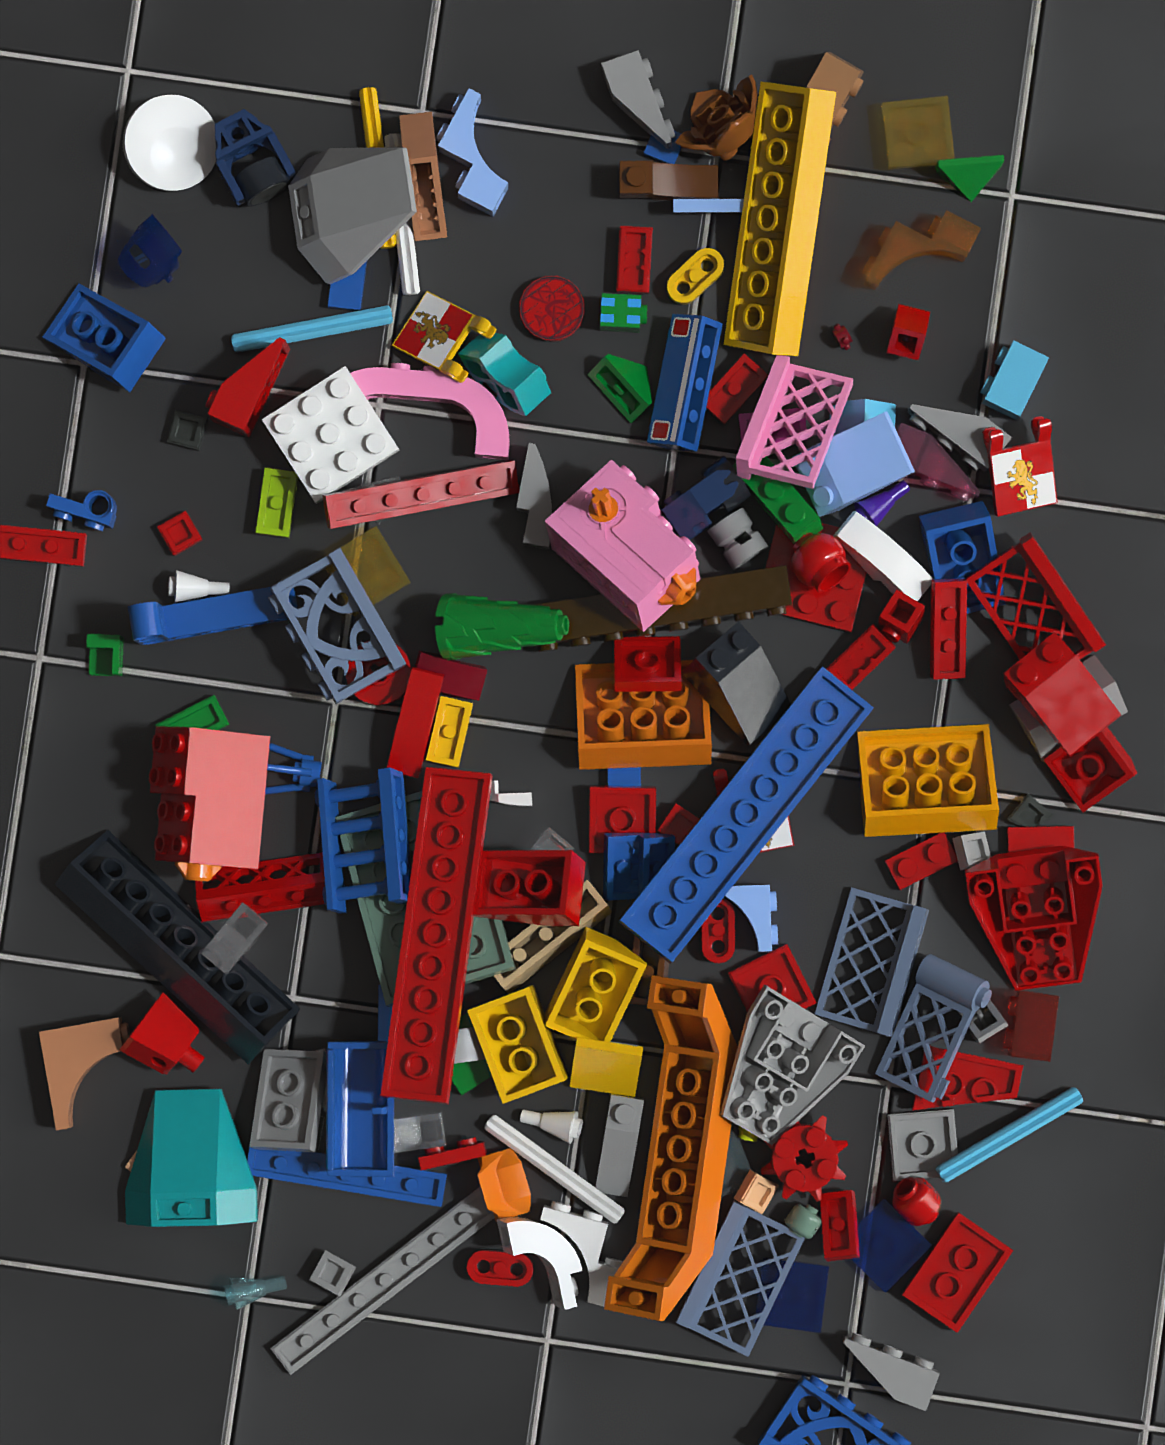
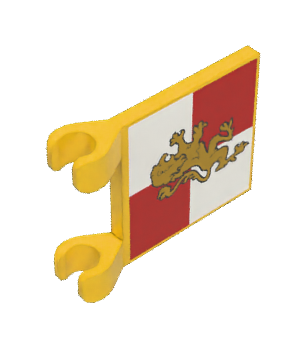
M426 291L392 346L446 374L455 381L463 383L469 373L459 363L452 361L456 352L471 329L487 339H491L497 329L486 318L474 315Z

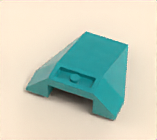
M222 1089L155 1090L125 1190L127 1225L148 1227L217 1226L258 1221L257 1187Z

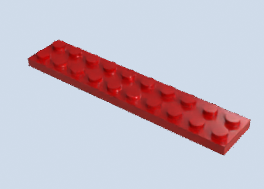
M426 767L380 1094L384 1098L449 1105L474 920L473 911L493 779L491 773Z

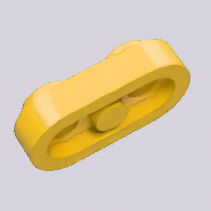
M703 248L697 251L669 278L667 293L670 299L680 305H687L695 301L721 276L724 268V260L721 254L712 248ZM704 261H710L714 268L709 272H705L702 270L701 264ZM685 283L689 286L690 290L686 294H681L678 292L677 286Z

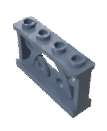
M341 548L270 588L273 595L268 597L277 615L283 612L289 624L284 627L293 643L300 641L305 653L301 657L309 671L316 670L322 682L317 685L326 701L333 699L334 703L338 704L406 665L404 658ZM330 565L335 570L321 588L307 579ZM296 586H305L311 589L316 594V597L313 601L307 595H299L298 597H301L305 604L302 608L297 609L289 602V593ZM332 593L333 597L337 600L339 593H345L348 596V602L344 606H339L328 597ZM324 605L334 612L341 614H351L357 611L360 613L362 618L354 624L350 633L349 643L351 649L337 647L318 638V624ZM308 617L306 634L297 618ZM365 631L370 635V641L367 643L360 641L363 649L358 650L356 636L359 632ZM315 650L331 657L327 661L325 668ZM385 657L388 665L363 678L362 661H372ZM348 661H354L357 671L354 681L348 685L336 683L332 676V670L335 667H341L344 670L345 676L349 669Z

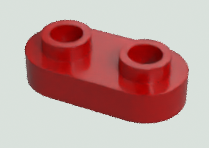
M725 898L717 905V907L723 909L724 917L721 920H715L710 914L701 925L702 952L706 959L713 963L728 961L735 951V911L733 905ZM716 940L724 943V950L721 953H715L712 950V943Z
M483 1249L474 1252L470 1256L467 1263V1272L473 1281L480 1284L519 1287L530 1281L533 1275V1263L523 1253L513 1256L503 1251ZM479 1261H488L490 1269L487 1272H481L477 1267ZM520 1263L523 1266V1272L519 1275L513 1274L510 1270L511 1265Z

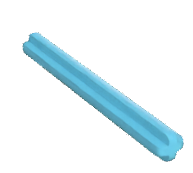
M386 305L232 335L231 341L234 351L238 353L268 347L279 337L285 339L287 343L387 325L393 322V316L390 306Z
M1069 1088L936 1167L938 1176L943 1182H949L1083 1102L1082 1095L1077 1088Z

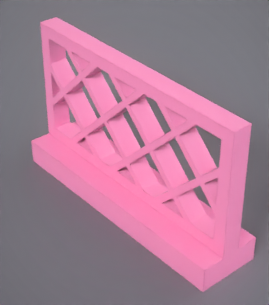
M776 355L736 456L737 476L750 480L751 475L754 474L813 489L852 389L853 378L790 364L789 356ZM794 376L808 379L811 385L796 391L792 381ZM830 385L843 387L840 394L831 398H827L822 389ZM816 392L822 402L807 408L801 398ZM796 401L801 411L786 417L781 410L782 407ZM827 408L831 414V419L817 424L812 415ZM806 418L812 428L797 434L791 424ZM785 427L791 437L776 443L771 436L772 432ZM817 434L821 445L808 451L802 441ZM796 444L802 454L786 460L781 450ZM773 453L776 454L781 462L772 467L760 465L762 458ZM807 461L811 471L809 476L795 473L791 467Z

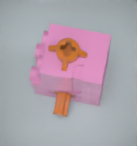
M610 460L544 522L552 550L644 632L672 605H683L692 598L696 592V583L700 580L699 562L696 559V548L693 543L685 536L678 537L672 531L673 527L662 516L657 494L650 487L645 486L643 488L636 482L635 475L629 468L624 465L619 467L614 461Z

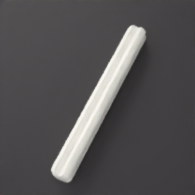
M394 133L385 136V148L402 147L401 134ZM410 218L395 233L402 293L404 295H416L420 292L412 218Z
M492 1115L484 1126L486 1131L612 1223H617L625 1212L624 1208L497 1115Z

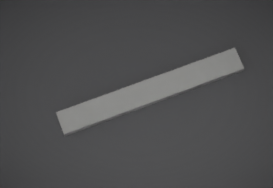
M481 1187L473 1191L346 1289L341 1296H337L271 1347V1350L289 1374L292 1375L494 1219L493 1212L486 1208Z

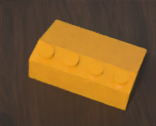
M989 724L857 732L864 837L997 830L999 805Z

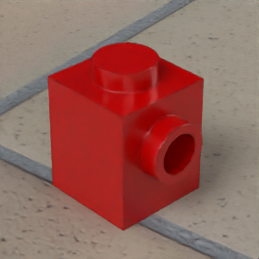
M898 304L887 353L919 360L926 337L930 312Z
M896 589L879 616L881 633L891 641L898 642L900 640L907 644L924 618L925 605Z

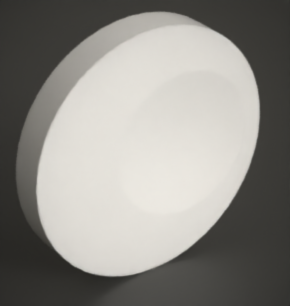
M162 95L152 98L141 104L127 121L123 134V150L126 161L132 172L150 187L163 191H178L190 188L201 182L210 173L216 162L215 123L210 114L200 104L187 97Z

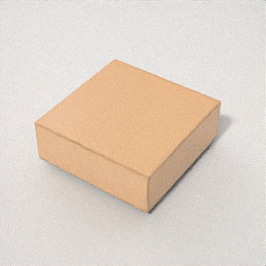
M749 1170L734 1199L763 1214L779 1185Z

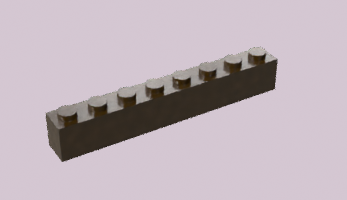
M785 565L702 578L696 583V592L688 602L683 605H672L644 632L602 594L536 604L548 606L550 609H560L563 615L568 616L569 631L567 635H563L561 641L531 647H538L539 652L558 650L559 643L571 642V647L590 645L591 638L603 637L604 642L622 640L623 633L636 632V637L656 634L655 628L669 627V632L687 630L689 629L688 623L700 621L702 627L719 625L721 624V618L734 616V621L738 622L754 619L753 613L767 611V617L787 614L786 608L793 607L787 567Z

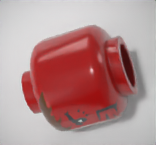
M907 1177L896 1185L892 1204L894 1209L907 1223L912 1226H922L932 1223L937 1218L942 1200L940 1194L924 1178Z

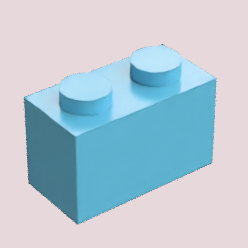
M1014 340L1009 348L1003 346L995 361V364L1000 366L995 377L988 375L980 393L985 395L982 404L1014 420H1018L1049 357Z

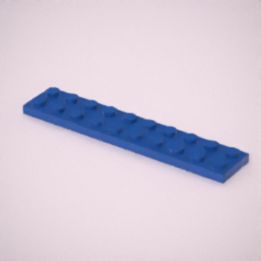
M822 666L618 922L671 964L874 707Z

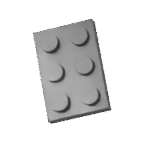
M264 1049L250 1147L259 1150L315 1152L327 1073V1053L323 1051Z

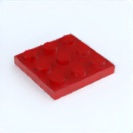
M822 523L824 529L819 533H827L833 536L840 527ZM776 524L765 569L785 565L787 567L793 607L786 608L787 614L782 616L851 633L866 571L844 548L846 559L851 564L850 571L834 588L824 593H818L814 587L801 583L793 573L791 558L794 554L792 551L794 544Z

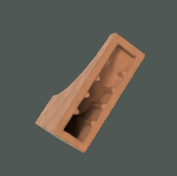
M432 112L399 115L402 147L407 148L417 209V212L412 216L415 241L446 238L447 228Z
M121 1017L39 1032L56 1131L73 1127L74 1099L79 1085L86 1074L102 1059L119 1052L121 1046L130 1036L128 1023H122Z

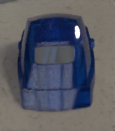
M151 214L138 226L133 236L124 246L118 262L124 273L132 281L147 288L154 284L158 285L163 280L167 283L173 280L172 274L180 268L177 258L182 253V250L156 217Z

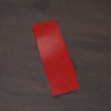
M412 667L387 768L401 771L403 775L419 778L444 680L443 674Z

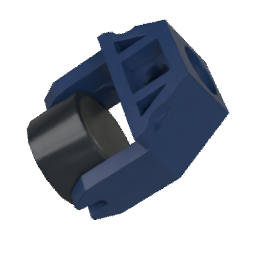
M245 109L215 123L217 170L237 206L245 203V201L248 206L260 205L278 196L288 188L290 184L289 179L295 177V170L270 126L258 121L257 117ZM263 147L274 154L275 157H268L257 161L242 170L235 178L233 177V162Z
M722 456L701 471L704 480L684 494L679 490L663 501L666 507L661 512L671 524L678 537L685 536L689 540L693 539L711 527L712 522L708 516L722 506L727 512H730L751 497L747 486L741 477L737 476V471L725 456Z

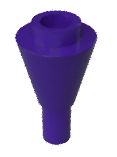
M902 480L888 491L856 502L854 504L855 510L875 526H878L894 506L895 501L908 493L910 488Z

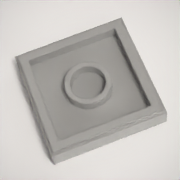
M954 1109L887 1114L893 1181H901L907 1177H922L924 1179L939 1177L936 1167L958 1154Z

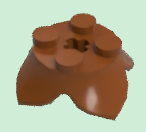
M752 74L740 81L736 90H733L734 96L718 89L695 92L691 107V121L694 127H691V131L682 133L675 143L683 148L705 151L714 157L720 156L722 160L732 158L737 153L738 147L744 144L748 138H753L757 110V86Z

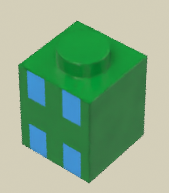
M602 293L600 331L639 333L640 324L647 323V305L641 304V295Z

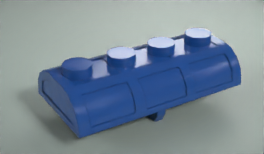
M388 1041L328 1042L327 1176L394 1177V1099L380 1096Z

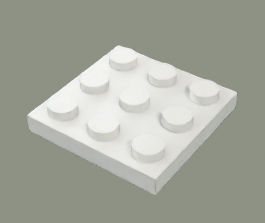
M346 366L262 419L316 504L323 500L322 495L336 492L400 451Z

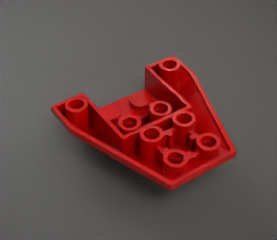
M1067 846L996 854L965 870L969 903L1015 991L1082 982L1103 887L1098 853ZM1034 886L1038 893H1024L1020 891V887ZM1017 888V893H1009V889Z

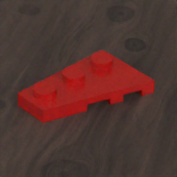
M930 1046L934 1061L945 1056L947 1049ZM924 1051L921 1066L928 1064ZM957 1052L945 1078L950 1083L943 1098H936L933 1103L915 1094L912 1110L1017 1098L1024 1065ZM930 1069L919 1073L917 1081L919 1088L927 1092L933 1082Z

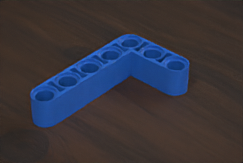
M271 587L165 606L160 605L158 602H146L127 607L132 638L140 645L195 637L287 619L283 612L277 615L268 599V597L273 595L270 590ZM294 587L289 593V602L294 608L298 609Z

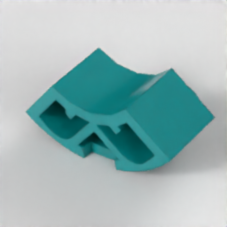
M495 333L491 339H487L479 334L458 353L463 364L476 382L481 385L486 383L497 393L496 400L515 413L527 416L552 393L547 384L544 371L540 366L530 363L522 357L512 346L511 341L506 335Z

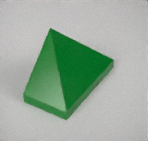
M1004 155L938 160L935 166L936 173L972 202L1002 167Z
M607 354L588 373L592 381L630 423L634 422L652 403L648 368L645 365Z

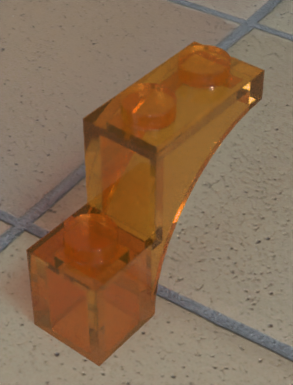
M947 210L943 218L936 216L927 233L933 236L932 239L896 221L892 229L885 227L877 243L882 246L878 257L870 256L862 272L867 275L864 285L876 290L879 283L891 270L905 261L921 256H945L964 263L981 228Z

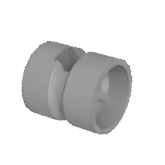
M743 508L730 514L707 531L717 547H724L723 556L733 570L754 558L768 547L759 531L751 530L752 521ZM740 537L743 544L740 545L735 540Z

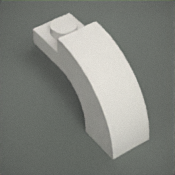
M519 1217L497 1219L503 1252L513 1256L522 1253H534L537 1255L547 1270L554 1305L564 1310L577 1307L575 1296H578V1287L574 1277H571L570 1274L583 1270L571 1244L554 1229L530 1219Z

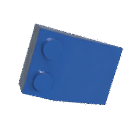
M80 283L76 286L43 336L46 341L128 392H131L166 339L148 321Z
M983 501L919 516L931 577L934 580L965 579L998 556L991 516ZM997 566L993 570L1000 571V566ZM985 574L975 582L981 591L996 594L999 576ZM967 583V614L985 610ZM1003 583L1000 595H1004ZM987 598V600L993 607L994 599ZM999 600L998 606L1006 605V601Z

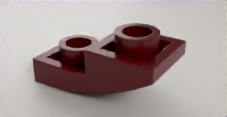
M419 650L415 667L443 674L444 680L441 692L477 701L480 700L487 674L485 666L447 660L440 654Z

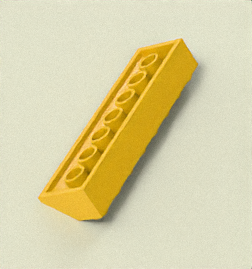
M760 82L723 345L773 355L798 356L836 92Z

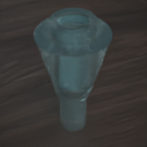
M285 1276L268 1280L229 1278L230 1285L224 1286L227 1304H234L236 1310L266 1296V1293L287 1289Z

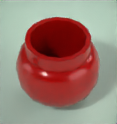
M808 533L802 536L792 548L794 552L791 558L793 573L801 583L814 587L818 593H824L834 588L850 571L851 564L846 559V552L842 544L830 534L818 533L813 535V533Z

